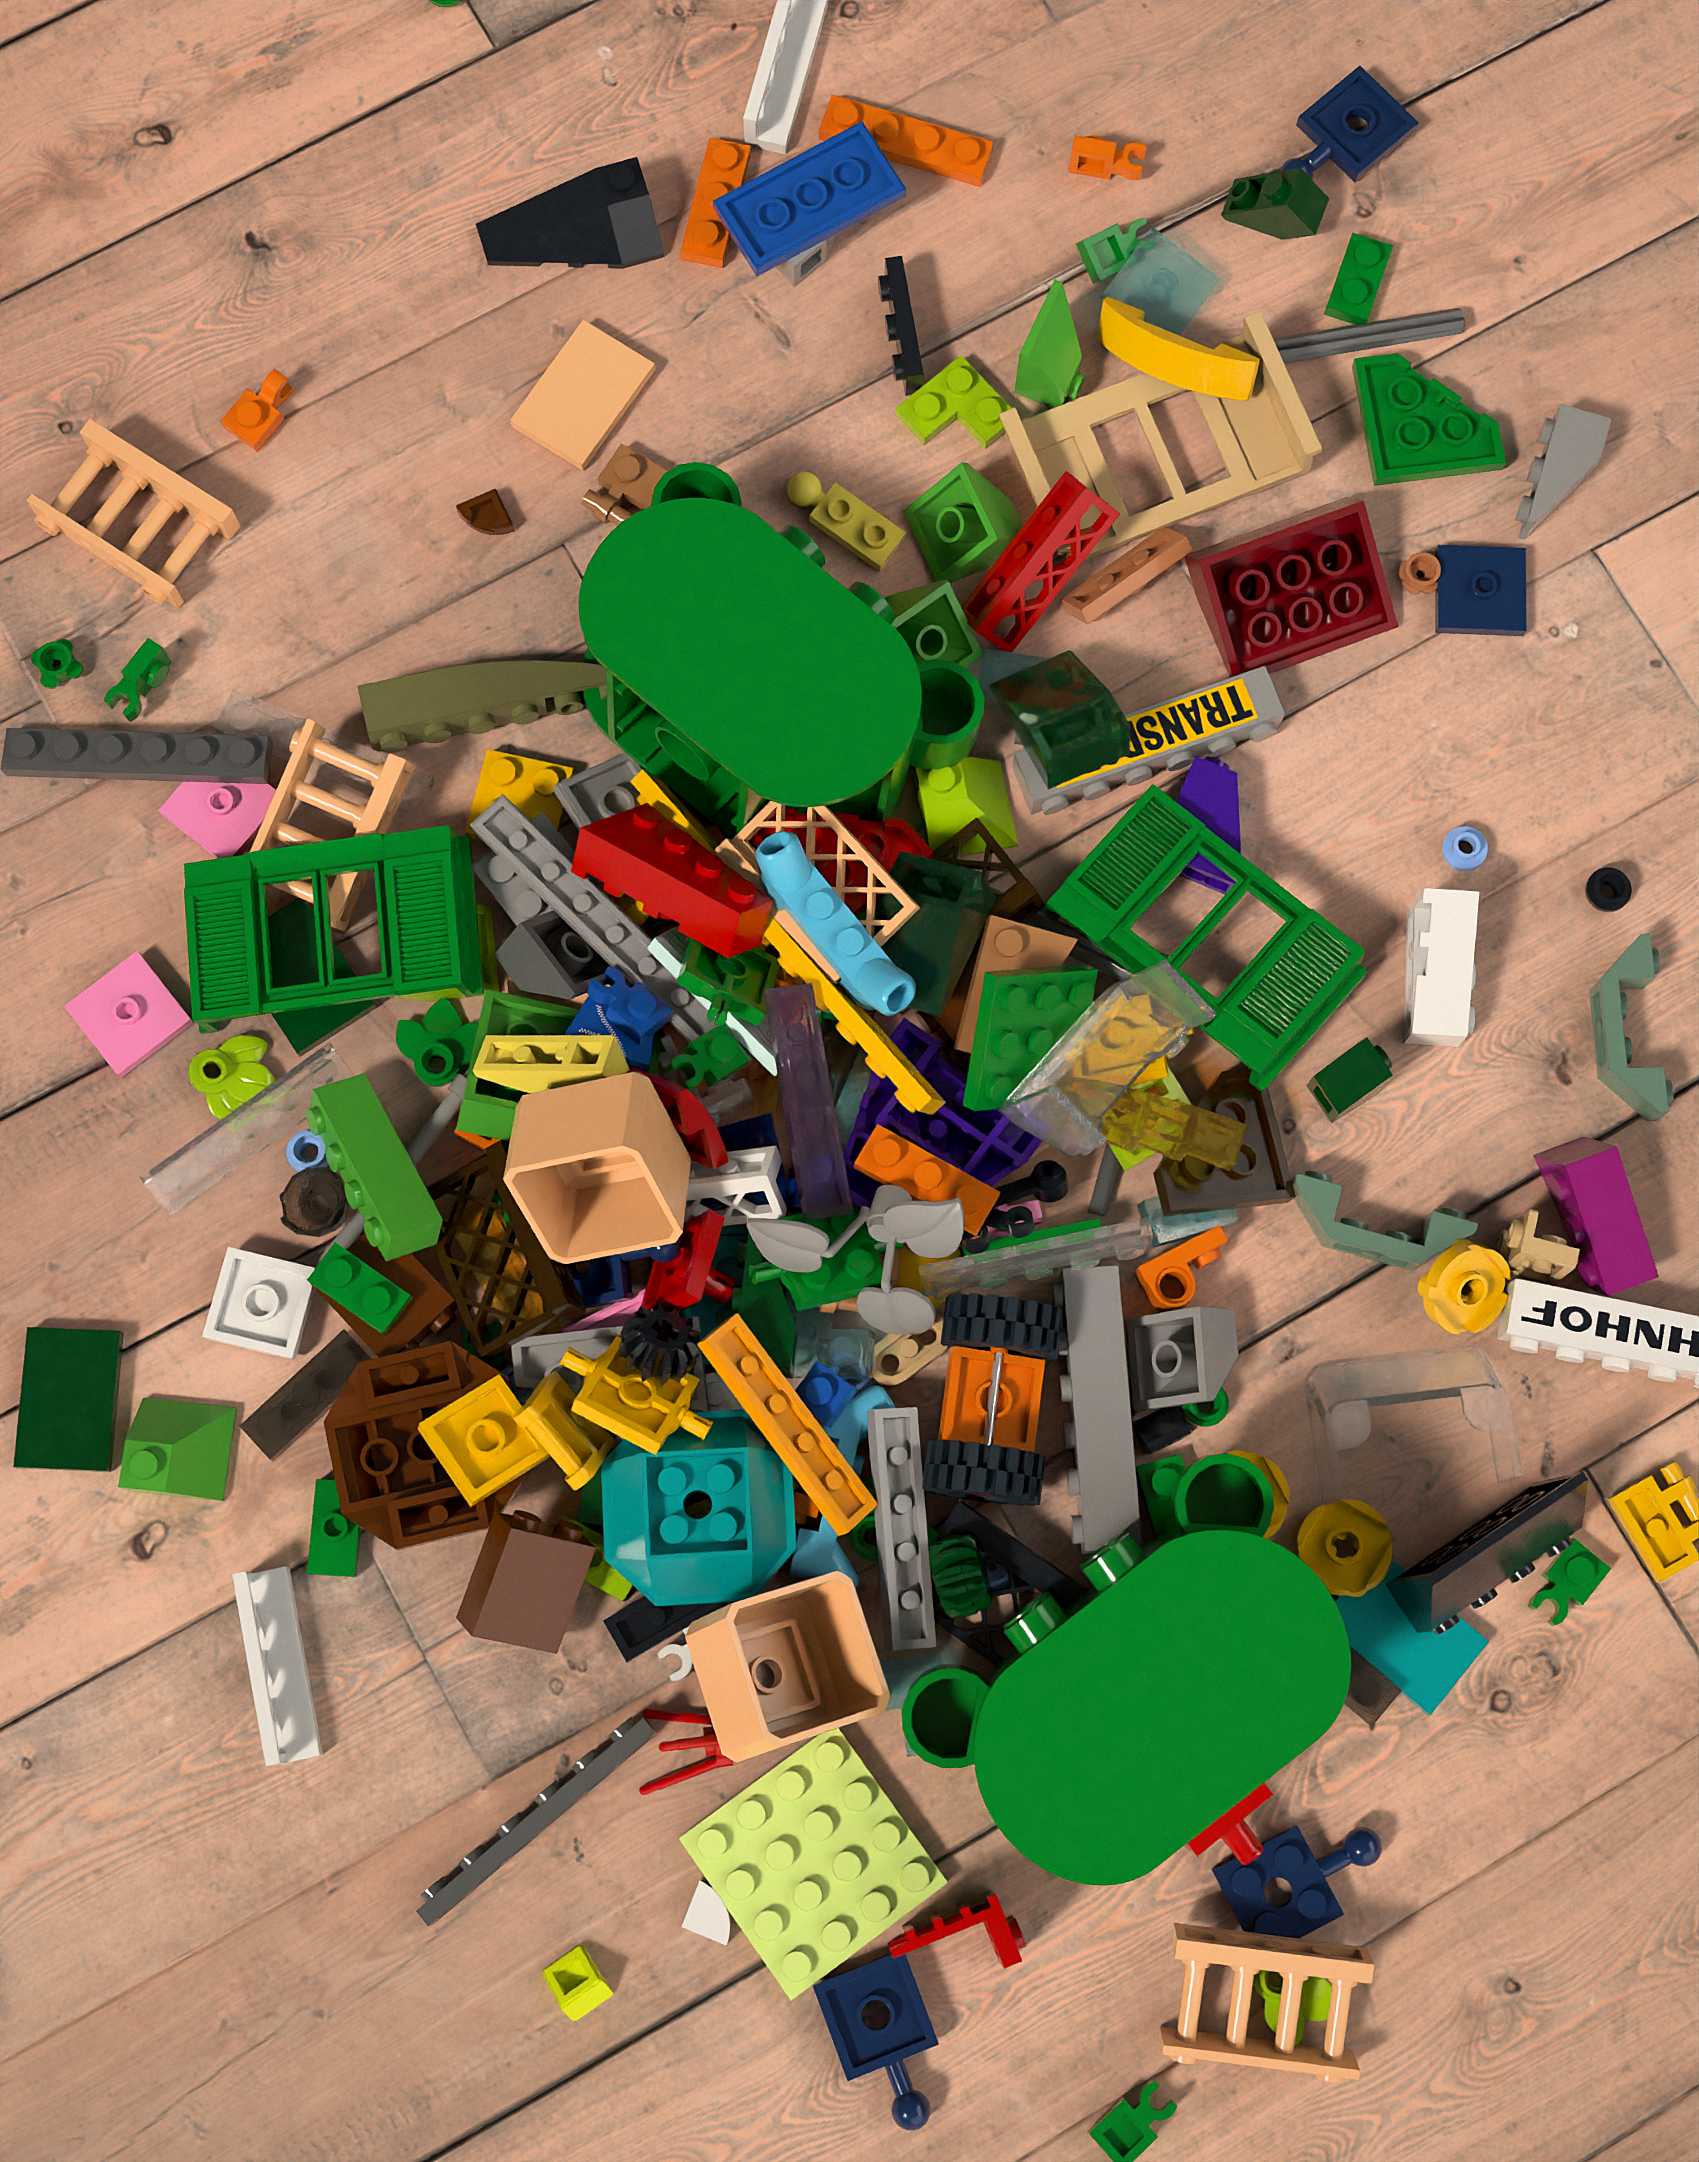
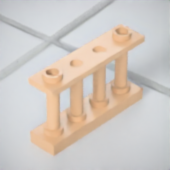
M89 419L79 432L88 446L86 450L88 457L51 505H48L33 494L30 495L27 502L36 515L33 520L50 535L56 536L60 532L141 584V591L154 602L162 605L166 600L179 609L184 601L172 583L209 535L214 536L218 532L229 540L234 537L241 526L233 509ZM112 464L123 471L121 474L123 480L88 526L84 528L67 517L66 514L102 467L108 468ZM145 487H148L158 494L159 502L125 547L120 551L101 539L137 490L143 491ZM182 509L194 517L192 520L195 524L156 574L137 562V560L173 512L179 513Z
M307 718L304 727H299L291 739L289 750L292 752V755L250 852L274 849L279 840L292 846L326 841L286 824L296 799L353 822V827L357 829L354 837L377 833L387 834L415 766L389 753L386 762L381 761L379 764H376L322 741L326 729ZM314 757L370 780L371 786L375 788L368 804L363 803L359 806L305 783L304 780ZM371 870L337 875L333 886H328L332 927L345 932ZM305 880L270 885L313 903L312 883Z
M1173 1923L1171 1943L1175 1959H1182L1181 1961L1186 1964L1178 2029L1160 2027L1159 2030L1162 2055H1169L1172 2060L1185 2064H1193L1198 2062V2059L1310 2073L1315 2074L1321 2080L1333 2083L1343 2082L1345 2078L1359 2080L1360 2068L1353 2051L1344 2050L1352 1987L1357 1986L1358 1982L1372 1984L1374 1962L1367 1947ZM1211 1963L1228 1965L1235 1971L1226 2035L1197 2031L1205 1968L1210 1967ZM1260 1970L1279 1972L1283 1977L1275 2041L1246 2038L1254 1974H1258ZM1309 1976L1328 1978V1981L1332 1983L1324 2048L1300 2044L1295 2045L1303 1981L1307 1980Z

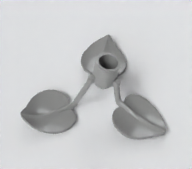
M895 1185L880 1186L875 1192L871 1208L862 1206L858 1217L829 1246L827 1234L814 1226L788 1220L748 1218L747 1229L762 1255L775 1266L792 1272H813L818 1270L822 1265L823 1257H833L861 1225L866 1222L870 1236L877 1241L887 1244L881 1279L882 1289L875 1287L863 1288L857 1298V1308L867 1323L883 1332L895 1335H919L932 1327L936 1314L932 1302L920 1292L905 1287L891 1288L890 1279L896 1241L898 1243L906 1242L908 1247L917 1255L928 1258H942L951 1255L957 1250L964 1232V1211L960 1198L941 1202L912 1201L911 1195L906 1190Z

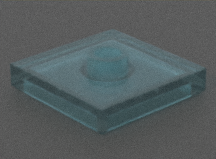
M1152 226L1100 298L1104 299L1108 296L1145 311L1143 321L1180 335L1220 278Z

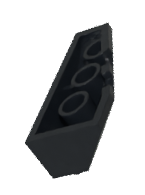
M637 157L592 169L476 223L487 264L492 266L539 267L542 263H568V267L583 268V264H608V268L624 269L664 257L649 192Z

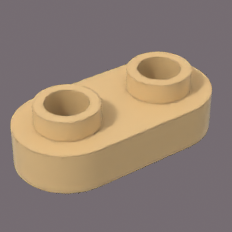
M938 1313L935 1314L934 1323L930 1328L936 1335V1340L932 1344L926 1345L921 1343L918 1334H888L871 1348L867 1357V1368L873 1381L883 1387L900 1386L941 1356L947 1349V1346H942L940 1343L944 1317ZM892 1356L898 1360L899 1367L896 1371L886 1372L883 1370L881 1362L885 1357Z

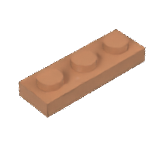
M1168 527L1162 528L1060 600L1066 612L1082 622L1089 624L1090 622L1100 620L1117 603L1126 597L1134 596L1141 592L1145 584L1157 575L1175 568L1179 564L1180 559L1193 551L1187 536Z

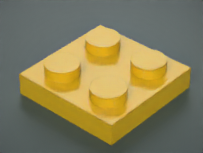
M487 749L467 821L465 835H469L471 839L483 841L471 830L470 824L502 794L530 821L541 812H544L560 833L565 809L553 792L556 783L575 775L574 768Z
M500 1374L418 1425V1431L470 1507L551 1456L527 1427L521 1429L512 1418L522 1406Z

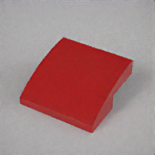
M637 1068L627 1071L628 1073L640 1072L650 1079L691 1160L713 1170L729 1162L725 1146L713 1119L691 1092Z

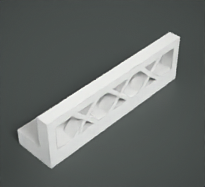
M777 0L743 117L745 145L786 155L827 11L828 0Z
M777 1146L726 1152L729 1162L714 1170L691 1160L684 1223L709 1210V1208L699 1204L701 1199L712 1197L728 1205L725 1210L714 1211L725 1217L723 1226L747 1223L748 1218L779 1219L785 1217L787 1208L776 1183L782 1162ZM764 1191L769 1204L757 1206L742 1197L745 1193Z
M284 1566L257 1573L244 1571L232 1574L265 1766H278L323 1756L290 1568Z

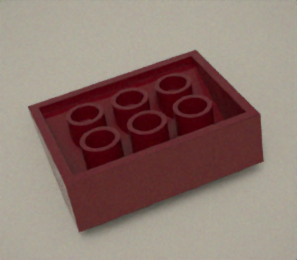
M1345 497L1184 556L1196 598L1230 678L1266 666L1268 673L1271 674L1398 627L1364 500Z

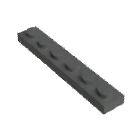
M7 728L0 769L6 776L268 784L273 742L269 736Z
M630 1717L609 1735L614 1742L600 1755L595 1749H592L572 1766L576 1775L564 1786H561L557 1780L554 1781L534 1799L539 1805L538 1808L525 1819L518 1812L497 1830L501 1839L486 1851L481 1844L463 1858L459 1865L464 1871L448 1883L443 1876L422 1893L421 1897L426 1903L416 1911L427 1926L435 1924L658 1734V1732L646 1718H642L636 1723Z

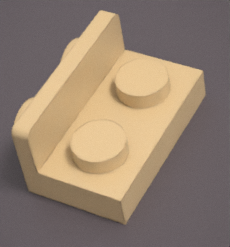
M1528 1209L1518 1220L1513 1219L1509 1230H1502L1496 1252L1501 1254L1506 1260L1511 1275L1553 1286L1576 1268L1580 1249L1566 1246L1567 1241L1557 1236L1542 1234L1539 1235V1238L1534 1237L1539 1211Z

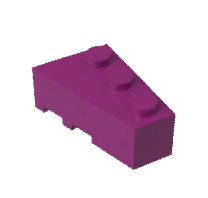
M1581 1137L1533 1155L1564 1225L1566 1234L1573 1248L1580 1249L1578 1255L1579 1262L1577 1263L1578 1271L1582 1281L1588 1288L1590 1287L1596 1292L1610 1296L1659 1277L1617 1146Z

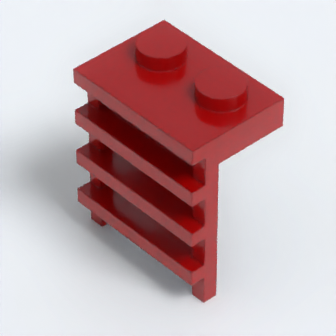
M989 1890L982 1893L986 1903L970 1909L969 1905L962 1901L956 1904L959 1912L957 1915L942 1920L938 1912L930 1914L929 1917L932 1925L918 1931H914L911 1923L902 1926L906 1936L893 1940L888 1945L894 1959L983 1922L997 1959L1005 1969L1022 1962L1018 1949L1026 1947V1943L1016 1918L1013 1915L1005 1918L996 1893Z

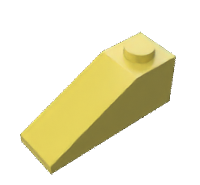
M486 1035L473 1068V1072L478 1078L530 1094L628 1073L627 1071L630 1070L615 1035Z

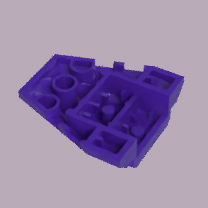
M904 1017L889 1038L946 1103L933 1115L918 1112L917 1110L912 1113L896 1098L894 1092L898 1088L890 1078L886 1076L882 1079L872 1071L832 1190L858 1209H861L862 1206L871 1208L875 1192L883 1184L856 1170L854 1162L877 1124L992 1187L1029 1161L1050 1133L1055 1123L1018 1097L1008 1108L974 1111L963 1106L968 1075L939 1055L942 1043Z

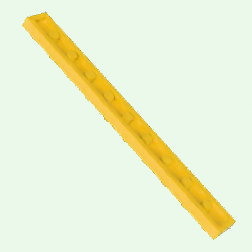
M642 769L630 781L640 792V795L636 798L640 805L648 803L656 808L663 816L681 830L690 834L694 840L717 856L714 850L719 846L718 842L659 776ZM769 913L762 943L766 946L772 943L781 954L777 959L779 964L792 977L797 979L800 976L810 987L806 991L807 996L822 1011L826 1012L829 1009L839 1020L835 1025L839 1033L852 1045L858 1042L869 1054L864 1059L867 1065L882 1079L886 1076L890 1078L898 1088L894 1092L896 1098L906 1109L912 1113L917 1110L918 1112L933 1115L946 1103L870 1015L863 1008L856 1005L839 984H834Z

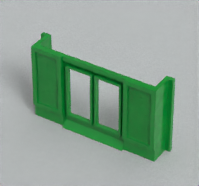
M1154 784L1147 789L1069 875L1064 884L1047 901L1045 906L1039 910L1055 919L1061 916L1181 1014L1190 1018L1191 1022L1252 1070L1249 1082L1262 1093L1368 973V970L1361 966L1366 953L1365 949L1315 910L1308 908L1206 828L1204 823ZM1200 853L1236 883L1167 959L1130 929L1194 857ZM1249 892L1286 922L1217 999L1180 970V967L1245 894Z
M450 825L383 835L377 833L248 852L246 855L184 863V899L192 1021L199 1025V1032L201 1034L220 1032L219 1021L443 989L457 988L466 997L484 995L471 837L469 835L459 836ZM374 870L382 973L335 980L328 876ZM312 879L319 982L273 988L266 885Z

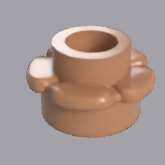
M1420 552L1411 555L1408 561L1402 562L1399 568V577L1403 579V587L1412 594H1419L1420 592L1430 594L1437 589V580L1441 573V566L1436 557L1429 553ZM1421 571L1424 573V577L1419 578L1416 573Z

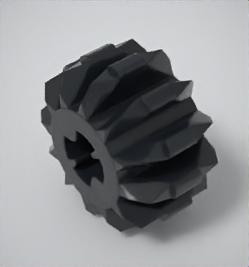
M659 1302L652 1307L651 1311L640 1306L638 1311L634 1313V1316L629 1317L628 1321L624 1323L620 1333L622 1337L619 1344V1356L627 1359L626 1371L639 1370L642 1382L649 1377H654L661 1387L669 1378L680 1382L685 1377L687 1371H691V1368L696 1365L699 1357L697 1343L701 1341V1333L693 1330V1318H680L678 1307L670 1312L664 1311Z

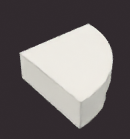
M699 1880L682 1928L727 1945L730 1935L728 1910L712 1886Z

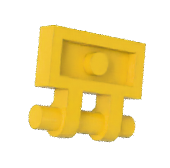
M1677 1461L1660 1469L1669 1485L1662 1491L1651 1475L1607 1499L1656 1583L1664 1581L1699 1561V1553L1692 1541L1699 1538V1498L1694 1491L1698 1487L1691 1475L1685 1476ZM1676 1500L1679 1501L1691 1521V1524L1685 1528L1682 1527L1669 1505Z

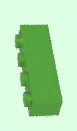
M365 1073L314 1088L310 1109L306 1111L309 1128L315 1136L320 1135L324 1142L327 1162L333 1172L339 1171L345 1183L344 1189L349 1205L353 1209H359L364 1219V1230L369 1243L373 1247L378 1246L385 1261L436 1245L443 1219Z

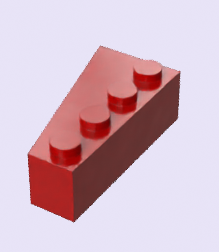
M645 803L580 827L571 868L573 874L583 879H586L589 874L605 882L604 891L617 898H620L623 893L644 904L642 911L655 919L675 920L680 923L679 932L727 958L761 945L773 900L757 889L753 883L726 865L721 858L715 856L699 844L690 834L681 830L663 816L656 808Z

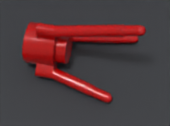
M662 1709L643 1710L642 1716L648 1719L711 1725L703 1727V1736L661 1742L658 1747L660 1751L666 1752L705 1747L706 1757L714 1755L715 1757L641 1786L639 1789L641 1795H647L716 1768L733 1766V1760L722 1755L709 1714Z

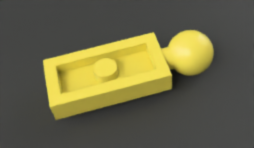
M802 471L794 474L787 484L788 497L794 504L801 507L811 505L815 507L809 516L810 523L879 572L905 539V531L836 482L827 493H824L817 476L810 472Z

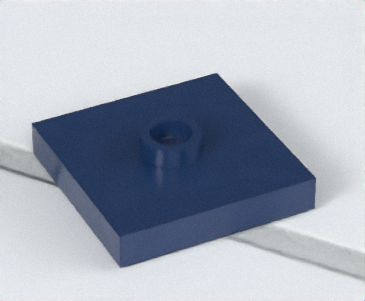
M1438 545L1435 550V557L1440 563L1441 573L1437 580V589L1435 590V633L1524 636L1527 631L1526 548Z

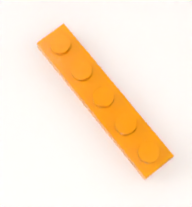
M738 1313L728 1317L697 1343L706 1358L838 1536L848 1533L878 1505Z

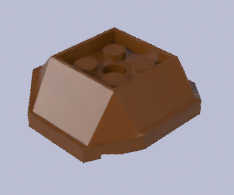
M452 1341L358 1362L348 1378L349 1381L323 1421L342 1515L398 1551L489 1529L495 1511L504 1512L531 1471L525 1472L470 1507L436 1456L431 1460H421L418 1457L417 1446L423 1439V1436L418 1431V1425L500 1374L514 1394L510 1378Z

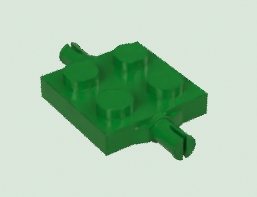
M690 938L676 983L686 988L692 994L703 997L711 1002L707 1013L709 1022H712L716 1016L714 1024H724L729 1011L732 1015L758 1027L767 1014L780 964L777 961L778 958L761 950L758 946L727 958Z
M847 1202L779 1218L778 1220L801 1222L820 1229L827 1234L829 1246L858 1217L860 1211L856 1206ZM863 1223L833 1257H823L822 1265L816 1271L792 1272L766 1261L750 1264L749 1276L750 1278L752 1277L751 1281L753 1284L776 1278L781 1279V1282L789 1289L797 1310L802 1311L858 1297L859 1292L865 1287L882 1289L883 1267L879 1259V1253L886 1251L887 1243L872 1238L868 1228ZM896 1241L895 1249H902L903 1243Z

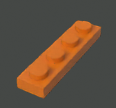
M831 94L819 128V140L826 141L863 121L887 160L978 187L981 186L993 151V141Z

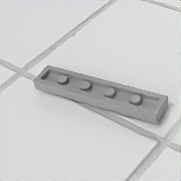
M917 1407L868 1410L866 1412L873 1498L878 1503L874 1508L885 1651L937 1647L924 1489H922L923 1473Z

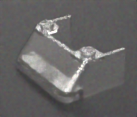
M1163 960L1106 989L1009 1095L999 1110L1013 1124L1068 1156L1072 1157L1081 1154L1084 1157L1095 1148L1102 1146L1107 1140L1100 1133L1104 1126L1101 1119L1153 1060L1164 1055L1168 1059L1177 1055L1189 1042V1039L1185 1036L1191 1028L1211 1021L1217 1013L1166 960Z
M1462 1344L1328 1360L1318 1363L1306 1376L1305 1393L1322 1505L1331 1504L1344 1498L1337 1450L1355 1448L1367 1439L1371 1430L1369 1407L1460 1396L1466 1421L1473 1428L1482 1432H1489L1497 1482L1505 1483L1524 1476L1511 1400L1488 1354L1476 1345Z

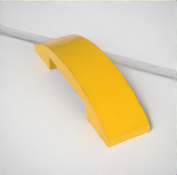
M1108 296L1103 299L1096 338L1118 358L1148 375L1181 388L1227 399L1248 401L1251 398L1260 362L1259 358L1223 343L1213 350L1143 321L1145 311Z

